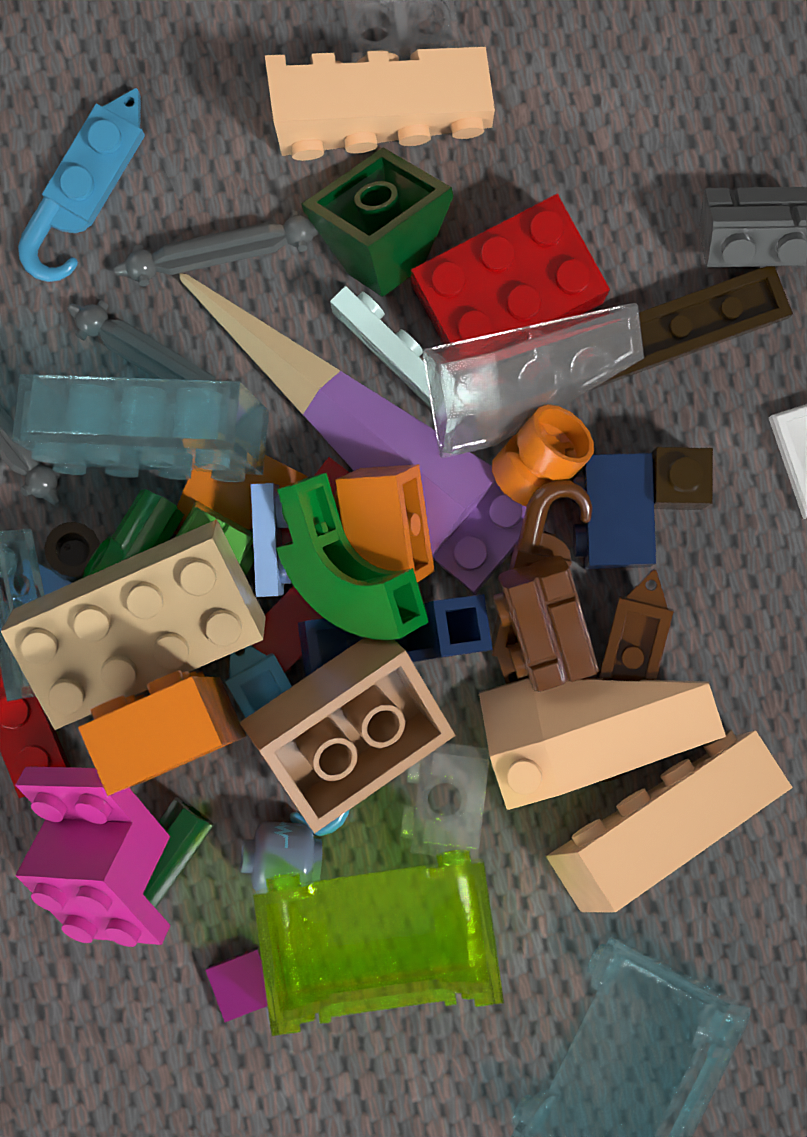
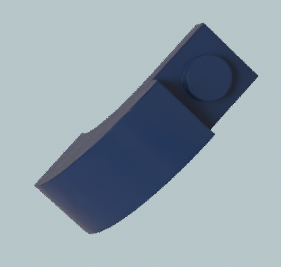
M485 595L423 603L429 622L400 639H394L406 650L412 662L493 650ZM325 618L299 622L298 630L305 678L364 637L349 633Z

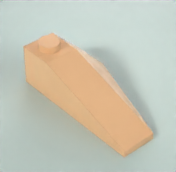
M525 678L479 693L489 756L507 810L559 796L726 737L710 684L707 681L603 680V678H584V680L579 679L573 682L566 681L563 685L538 692L534 691L529 679Z

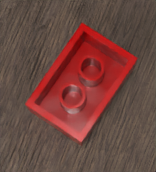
M558 193L411 269V286L461 378L602 305L610 291Z

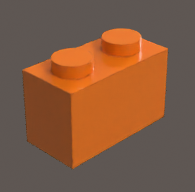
M419 464L359 468L335 479L337 489L334 500L338 514L342 519L343 530L352 547L363 559L378 568L390 571L413 568L417 582L435 572Z

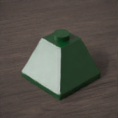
M383 147L301 204L304 213L346 272L383 297L410 278L411 269L426 262L454 195L452 187Z

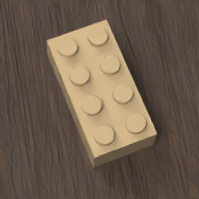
M216 519L13 609L1 633L54 730L91 715L90 709L122 695L126 698L148 690L146 686L148 683L179 670L181 673L185 671L190 672L263 640L266 617Z

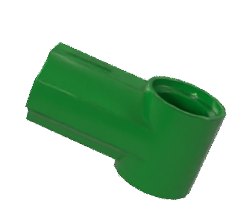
M147 489L140 490L113 536L107 537L95 550L84 569L82 577L85 578L169 541L184 514L175 504L163 496L152 493Z

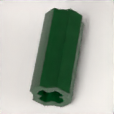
M178 797L174 798L158 821L170 835V838L143 892V895L155 908L158 907L215 826L203 813Z

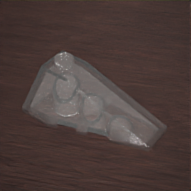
M630 303L423 349L439 455L441 458H446L496 446L516 434L539 407L547 404L562 407L642 360L644 355L638 305Z

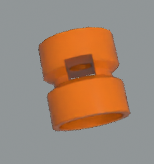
M547 404L539 407L522 425L517 435H514L492 460V473L496 483L514 502L527 507L532 494L543 484L554 480H568L572 478L590 460L594 453V442L589 430L572 412L560 406Z

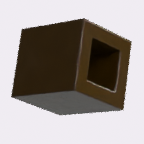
M656 447L651 452L653 461L654 509L702 510L713 504V448Z

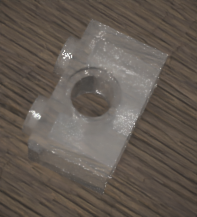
M446 742L409 768L407 782L418 784L416 805L404 806L401 838L411 839L410 853L478 861L490 757L488 746ZM440 783H450L460 791L458 806L448 813L435 811L428 802L431 789Z

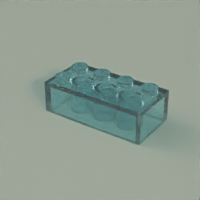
M20 374L12 441L31 451L32 459L53 464V471L63 474L84 475L86 474L87 467L105 468V473L109 475L138 477L139 469L158 470V476L168 479L188 480L191 479L192 471L212 472L211 478L215 480L243 482L245 481V474L263 475L269 410L241 382Z

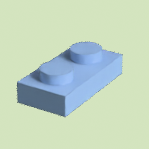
M274 483L251 484L256 597L283 595L284 584L292 583L276 550L277 547L282 545L281 528L289 527L282 515V504L277 491L279 485Z

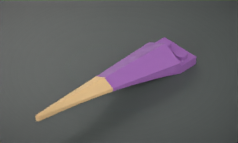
M179 273L182 283L353 471L359 468L419 464L433 560L476 595L514 550V546H517L526 511L525 506L514 502L501 490L495 481L492 466L191 276Z

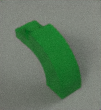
M327 473L311 476L277 489L282 504V515L289 527L293 541L277 547L276 550L294 587L316 612L335 626L349 633L380 640L400 639L429 622L413 568L400 571L378 568L363 559L352 547L343 530Z

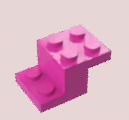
M25 767L15 786L32 803V810L38 816L45 819L15 875L32 892V900L38 906L50 911L62 924V931L76 941L91 943L93 939L109 940L127 947H134L137 943L162 945L171 925L143 895V892L170 835L130 788L107 796L96 768Z

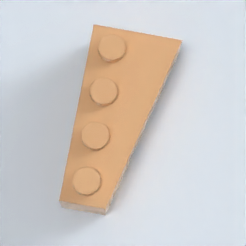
M486 47L417 49L410 55V60L400 61L398 55L388 53V51H367L366 55L356 63L335 60L334 53H314L310 57L311 64L287 66L285 55H265L273 121L282 156L292 155L293 159L300 161L313 160L323 156L324 150L345 148L349 153H365L376 149L377 143L399 140V144L402 146H417L430 141L433 135L452 133L453 138L469 139L483 134L484 128H492L495 108Z
M732 729L725 731L726 737L706 743L703 746L707 754L693 763L689 759H685L661 774L660 777L663 782L649 791L641 789L628 796L616 806L618 809L616 812L602 821L598 819L584 826L572 835V840L546 856L581 912H617L793 788L756 730L735 735Z

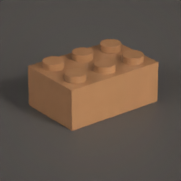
M366 637L239 722L314 834L456 736L406 650L394 639L380 640Z

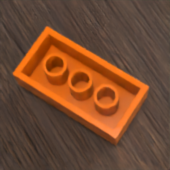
M179 670L148 683L146 686L150 695L144 696L142 694L137 697L131 695L126 698L122 695L90 709L94 720L79 726L78 729L107 796L146 782L246 737L220 677H205L203 671L196 673V671L181 673Z

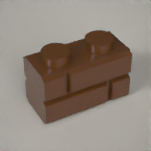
M556 555L534 562L530 566H521L500 573L498 579L502 592L492 596L502 627L513 626L517 643L509 645L508 650L517 678L527 675L534 691L541 692L563 685L566 681L573 682L597 674L599 669L570 567L564 558Z

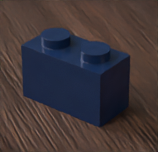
M652 453L592 455L590 460L571 478L572 482L580 485L587 492L592 504L590 522H582V524H574L573 526L574 556L584 557V569L645 568L655 565L656 540Z

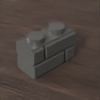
M807 187L736 188L735 190H729V188H705L699 236L706 267L807 266Z

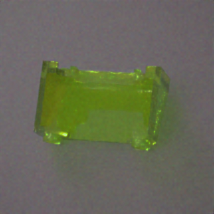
M459 849L437 853V863L306 882H301L300 873L267 877V888L256 891L253 894L271 1035L301 1032V1023L316 1020L315 1013L319 1014V1022L322 1024L331 1022L332 1017L440 1001H445V1006L456 1005L455 993H461L462 999H474L475 1007L504 1003L483 859H471L470 849Z

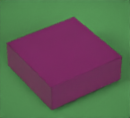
M259 947L206 968V973L224 1022L241 1017L278 1001V996Z

